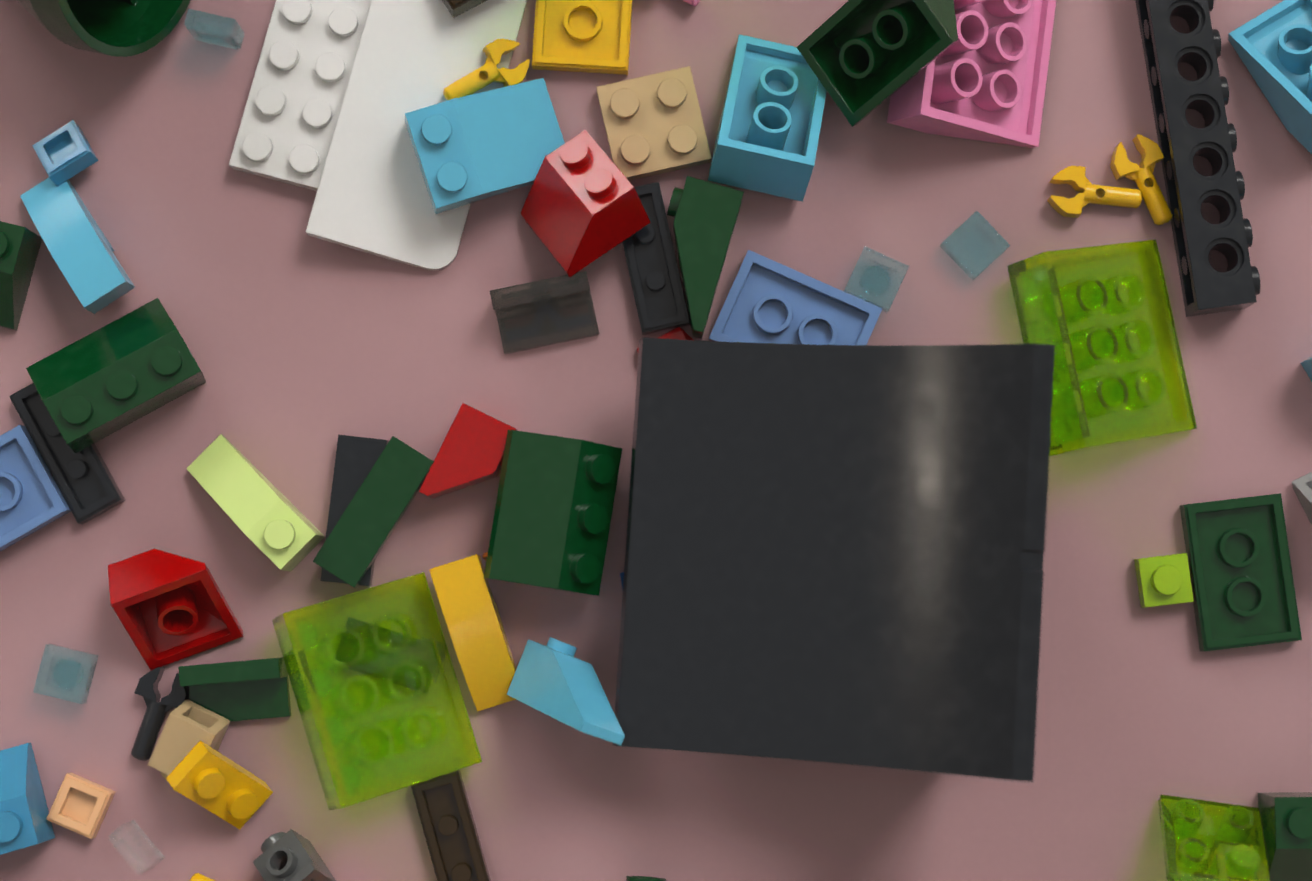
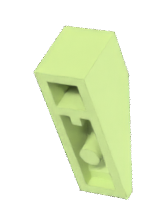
M222 434L186 468L240 530L280 570L292 571L325 537Z

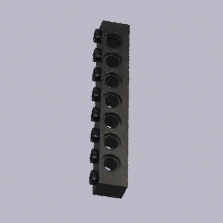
M1135 0L1158 145L1164 156L1161 163L1168 207L1172 213L1171 226L1186 317L1245 309L1257 302L1256 295L1260 293L1261 285L1259 272L1256 266H1251L1248 247L1252 245L1253 234L1250 221L1247 218H1243L1240 200L1244 198L1245 185L1242 173L1235 171L1232 152H1235L1237 148V136L1234 125L1227 123L1225 105L1229 102V87L1225 76H1220L1217 62V58L1221 55V38L1218 30L1212 29L1209 13L1213 9L1214 0ZM1179 16L1186 20L1190 29L1189 33L1177 32L1170 23V17ZM1184 62L1193 66L1197 73V80L1189 81L1184 79L1178 71V63ZM1186 109H1194L1201 113L1205 121L1204 128H1195L1188 123L1185 116ZM1194 156H1202L1211 163V176H1203L1195 170L1193 165ZM1202 203L1212 204L1218 209L1220 214L1219 224H1211L1203 218L1201 214ZM1210 250L1219 251L1226 257L1228 263L1226 272L1216 271L1210 265Z

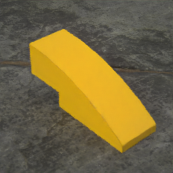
M476 554L429 569L454 649L477 712L516 700L506 695L515 674L516 666L488 579L484 578L485 570L481 556Z

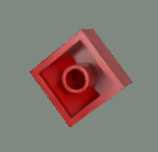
M586 130L545 156L520 212L524 221L569 278L651 223L634 186Z

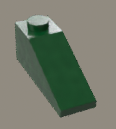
M687 176L684 189L674 188L667 215L675 217L673 232L692 335L702 339L744 192Z

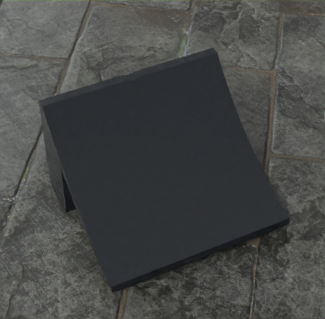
M641 338L639 340L615 715L625 737L622 745L615 743L613 745L817 761L1033 782L1044 573L1043 553L1045 551L1055 345L1036 343L936 346L810 345Z

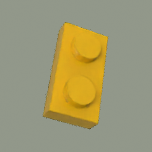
M201 740L166 778L175 791L239 830L273 793L265 781Z

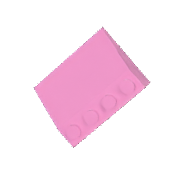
M954 0L958 40L890 96L887 123L927 134L1028 148L1039 147L1056 0Z

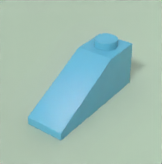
M549 637L547 645L528 639L506 695L580 732L622 745L625 737L592 664L574 657L577 647Z

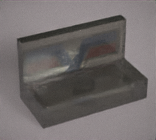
M586 271L578 272L570 278L568 275L490 291L504 354L599 335Z

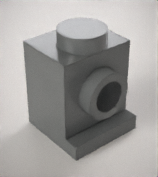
M292 829L287 833L278 832L268 837L261 846L263 854L253 861L265 881H336L311 842Z

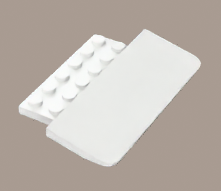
M276 0L229 166L238 171L317 191L306 233L309 236L427 270L435 271L446 268L454 261L457 255L471 203L435 214L406 127L405 113L447 101L444 97L443 89L484 65L486 55L483 52V48L496 39L516 41L527 0H487L453 18L442 0ZM513 51L501 56V61L497 65L498 69L503 67L509 69ZM492 82L474 94L502 88L504 85Z

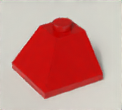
M154 548L108 565L110 605L150 670L243 637L241 626L205 563Z

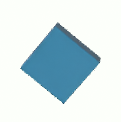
M74 120L32 145L46 173L56 186H59L98 161L84 133Z

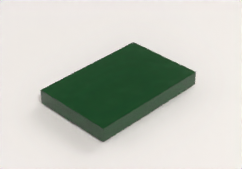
M1281 493L1180 505L1200 651L1205 652L1302 640Z

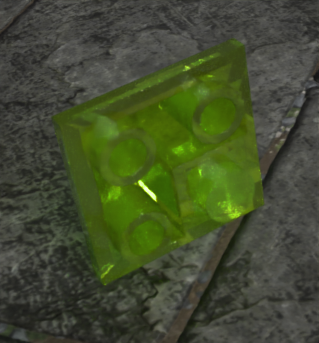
M1160 795L1158 804L1166 878L1168 881H1270L1259 808Z

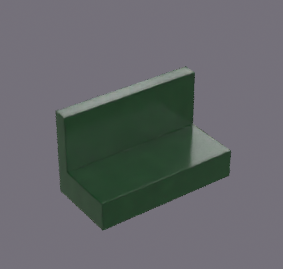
M287 657L178 667L180 687L189 686V700L231 721L291 716Z

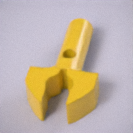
M496 39L483 48V52L486 55L484 65L443 89L444 97L446 100L472 95L492 82L501 83L504 87L519 84L525 78L530 59L520 63L514 69H507L505 67L498 69L497 65L501 61V56L517 49L520 43L513 40Z
M1137 134L1132 140L1137 151L1141 154L1140 164L1133 163L1127 158V152L1122 142H1120L1113 151L1110 168L1116 180L1126 177L1136 183L1154 224L1163 225L1172 219V213L1153 171L1156 163L1160 162L1164 156L1156 142Z
M1071 165L1058 172L1049 181V183L1069 184L1076 192H1080L1074 198L1069 199L1054 195L1048 198V203L1063 217L1078 218L1081 215L1082 208L1089 203L1138 208L1142 202V193L1139 189L1092 184L1085 177L1086 167Z

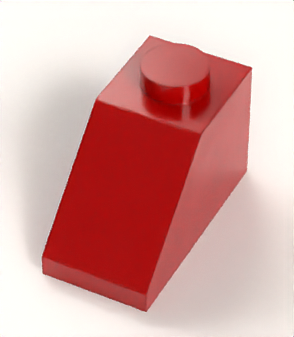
M462 403L419 492L434 499L498 477L502 469L508 430L517 431V429Z

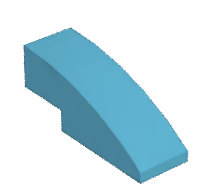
M48 177L20 195L53 259L86 310L95 314L135 288L114 255L113 251L115 250L69 179L56 186Z

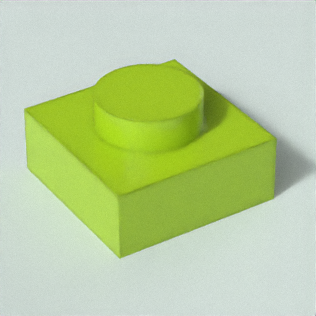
M1187 553L1134 559L1141 608L1194 602Z

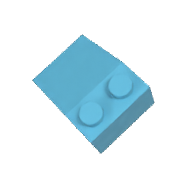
M1284 0L1230 32L1228 40L1285 128L1312 154V0Z
M739 34L708 181L803 202L815 164L827 90L796 47Z
M544 78L454 98L405 113L406 127L435 214L533 184L545 156L565 144Z

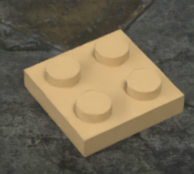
M690 66L596 87L612 161L629 181L711 163L712 157Z

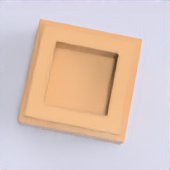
M66 773L46 820L87 838H96L116 791L74 773Z

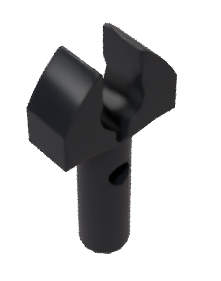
M165 667L155 668L141 677L135 690V694L143 696L147 706L131 751V755L138 760L146 761L150 759L165 714L177 708L186 699L189 700V687H180L179 673H177L171 693L160 701L161 694L158 691V683L162 678Z

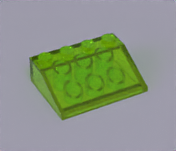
M1156 239L1047 251L1007 266L1023 344L1055 345L1049 457L1197 429Z
M424 572L282 613L272 620L329 810L342 809L482 762Z

